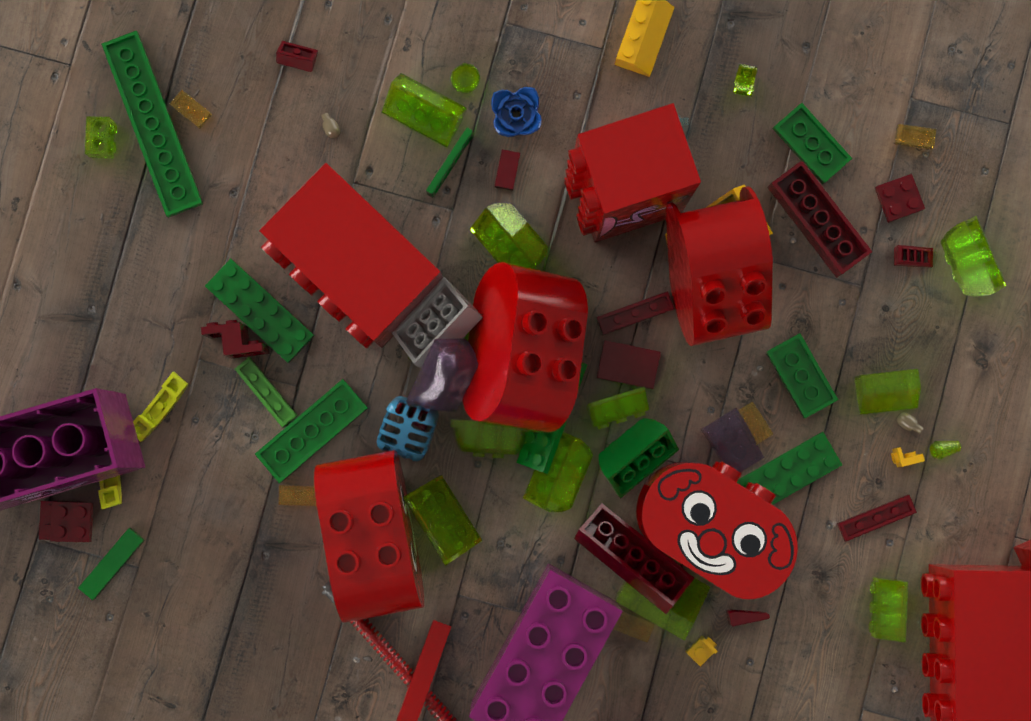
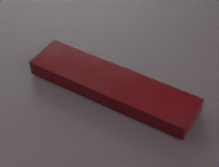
M667 291L596 317L602 335H606L669 312L675 308Z
M907 494L841 521L837 525L844 541L847 542L913 515L917 511L910 495Z

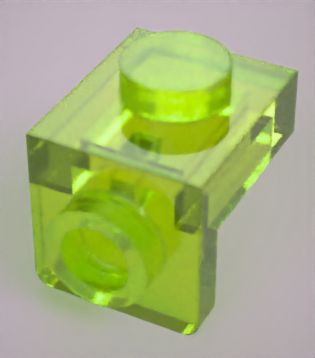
M739 64L733 93L752 97L755 77L758 71L757 67Z

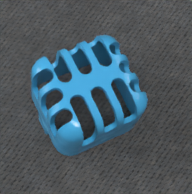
M404 396L395 397L386 408L387 413L379 430L377 446L382 451L396 450L397 454L402 458L420 461L424 458L430 447L439 419V412L435 407L424 404V401L417 398L412 400ZM399 403L406 404L402 414L396 412V407ZM411 406L416 407L417 410L414 417L409 418L407 416L408 409ZM421 410L428 411L423 422L418 419ZM391 413L403 417L404 422L397 423L389 420ZM412 422H419L432 426L429 432H424L413 428ZM387 424L398 427L400 434L386 431ZM412 432L428 438L426 443H421L410 439L408 434ZM384 435L396 439L397 444L387 441ZM409 443L423 447L424 451L418 452L406 448L405 444Z

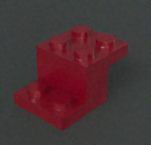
M227 320L226 324L211 322L207 323L206 327H201V334L210 339L222 337L223 354L231 359L270 354L269 346L263 344V342H259V340L249 341L248 326L237 320Z
M41 501L39 540L91 542L93 503Z

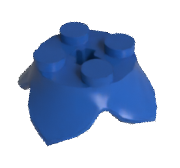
M523 87L515 93L509 90H499L493 93L491 106L495 114L494 127L498 134L514 137L516 135H530L540 129L542 119L538 113L539 96L535 88ZM520 111V117H513L512 112Z

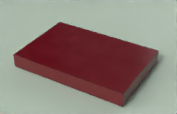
M604 340L597 378L654 389L661 352Z

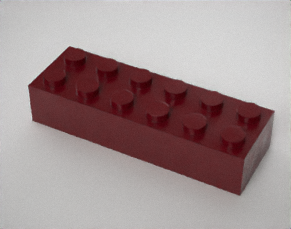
M800 161L767 187L836 278L872 253V250L803 161Z
M603 503L581 526L574 537L578 543L665 614L668 613L695 579Z

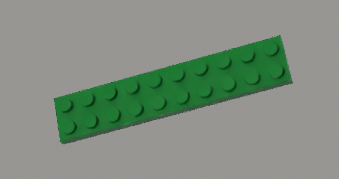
M136 30L102 43L101 45L166 217L169 218L203 205L202 198L138 31Z

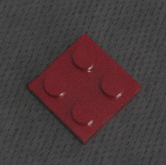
M912 174L875 187L888 223L925 209Z

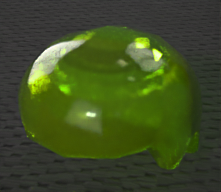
M463 63L453 70L451 83L458 92L469 93L474 91L479 85L480 74L474 65Z

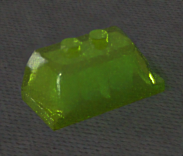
M501 202L487 206L470 228L471 232L498 263L505 262L535 269L547 254L548 246L512 204Z
M977 216L958 223L947 231L941 240V245L945 252L944 257L953 270V279L955 282H958L964 295L973 297L987 296L1006 287V283Z
M451 419L450 422L454 441L461 452L473 453L474 457H485V453L492 454V458H504V455H518L529 433V429L480 421Z
M563 432L548 474L534 470L523 499L549 512H564L571 509L593 458V453L589 446L581 439Z

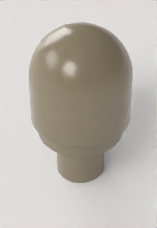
M324 113L321 117L324 121L322 125L326 135L332 139L337 138L340 135L338 123L333 118H330L328 113Z
M903 412L898 415L897 423L900 427L908 431L914 430L918 434L923 430V427L917 424L918 420L909 413Z

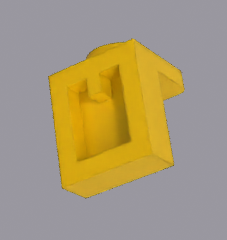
M901 447L892 449L891 458L897 467L925 461L923 454H916V451L905 453L903 456Z
M701 636L686 653L701 667L714 653L718 652L715 649L717 644L710 637L705 639Z

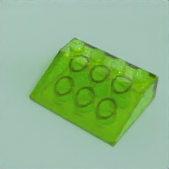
M442 475L403 497L445 566L483 541Z
M694 579L667 614L657 608L626 581L623 582L614 600L685 641L696 621L710 587Z

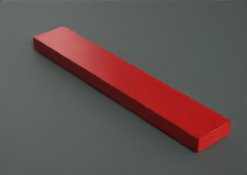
M432 620L396 721H418L451 626Z

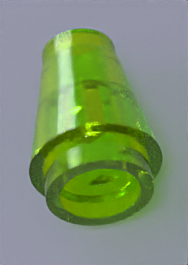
M958 440L934 441V443L930 444V453L934 459L941 460L961 451V444Z

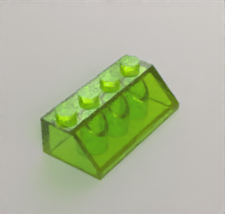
M400 73L391 82L381 113L448 147L462 123L467 108Z

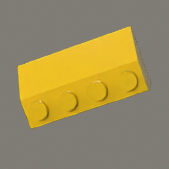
M637 0L618 51L615 65L650 77L675 7L666 0Z

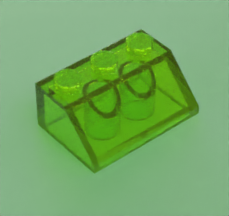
M918 369L866 374L855 377L860 415L918 408L921 391Z
M645 387L586 405L592 426H597L598 430L609 427L608 423L616 421V424L628 421L627 417L632 415L635 418L645 416V411L649 410Z
M873 577V582L870 584L873 600L869 605L870 613H872V621L869 622L871 636L878 639L906 642L908 582L894 578Z

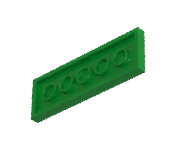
M231 258L205 285L211 293L287 363H290L315 336Z
M584 362L581 363L579 387L588 365ZM567 420L559 429L553 432L528 429L516 463L548 474Z
M342 379L258 450L255 455L277 482L281 483L366 411L368 407L348 383Z
M820 432L741 477L737 483L743 487H746L748 482L757 483L776 495L771 503L773 505L842 466V463L824 432Z

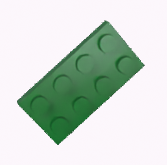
M803 103L799 104L772 128L822 184L853 159Z
M801 333L766 351L767 356L803 419L838 401L837 396Z

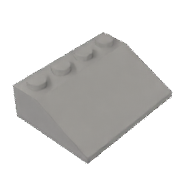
M443 277L392 334L412 362L430 374L480 321L482 316Z

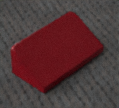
M282 41L276 52V62L281 65L312 72L318 50Z

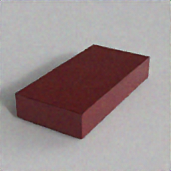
M502 149L495 181L496 188L513 191L520 159L519 152Z

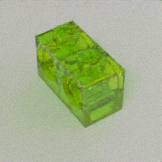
M86 116L85 154L90 158L113 159L116 152L114 134H117V124L110 117ZM102 125H106L104 131L99 132V128ZM105 143V147L98 151L99 145Z

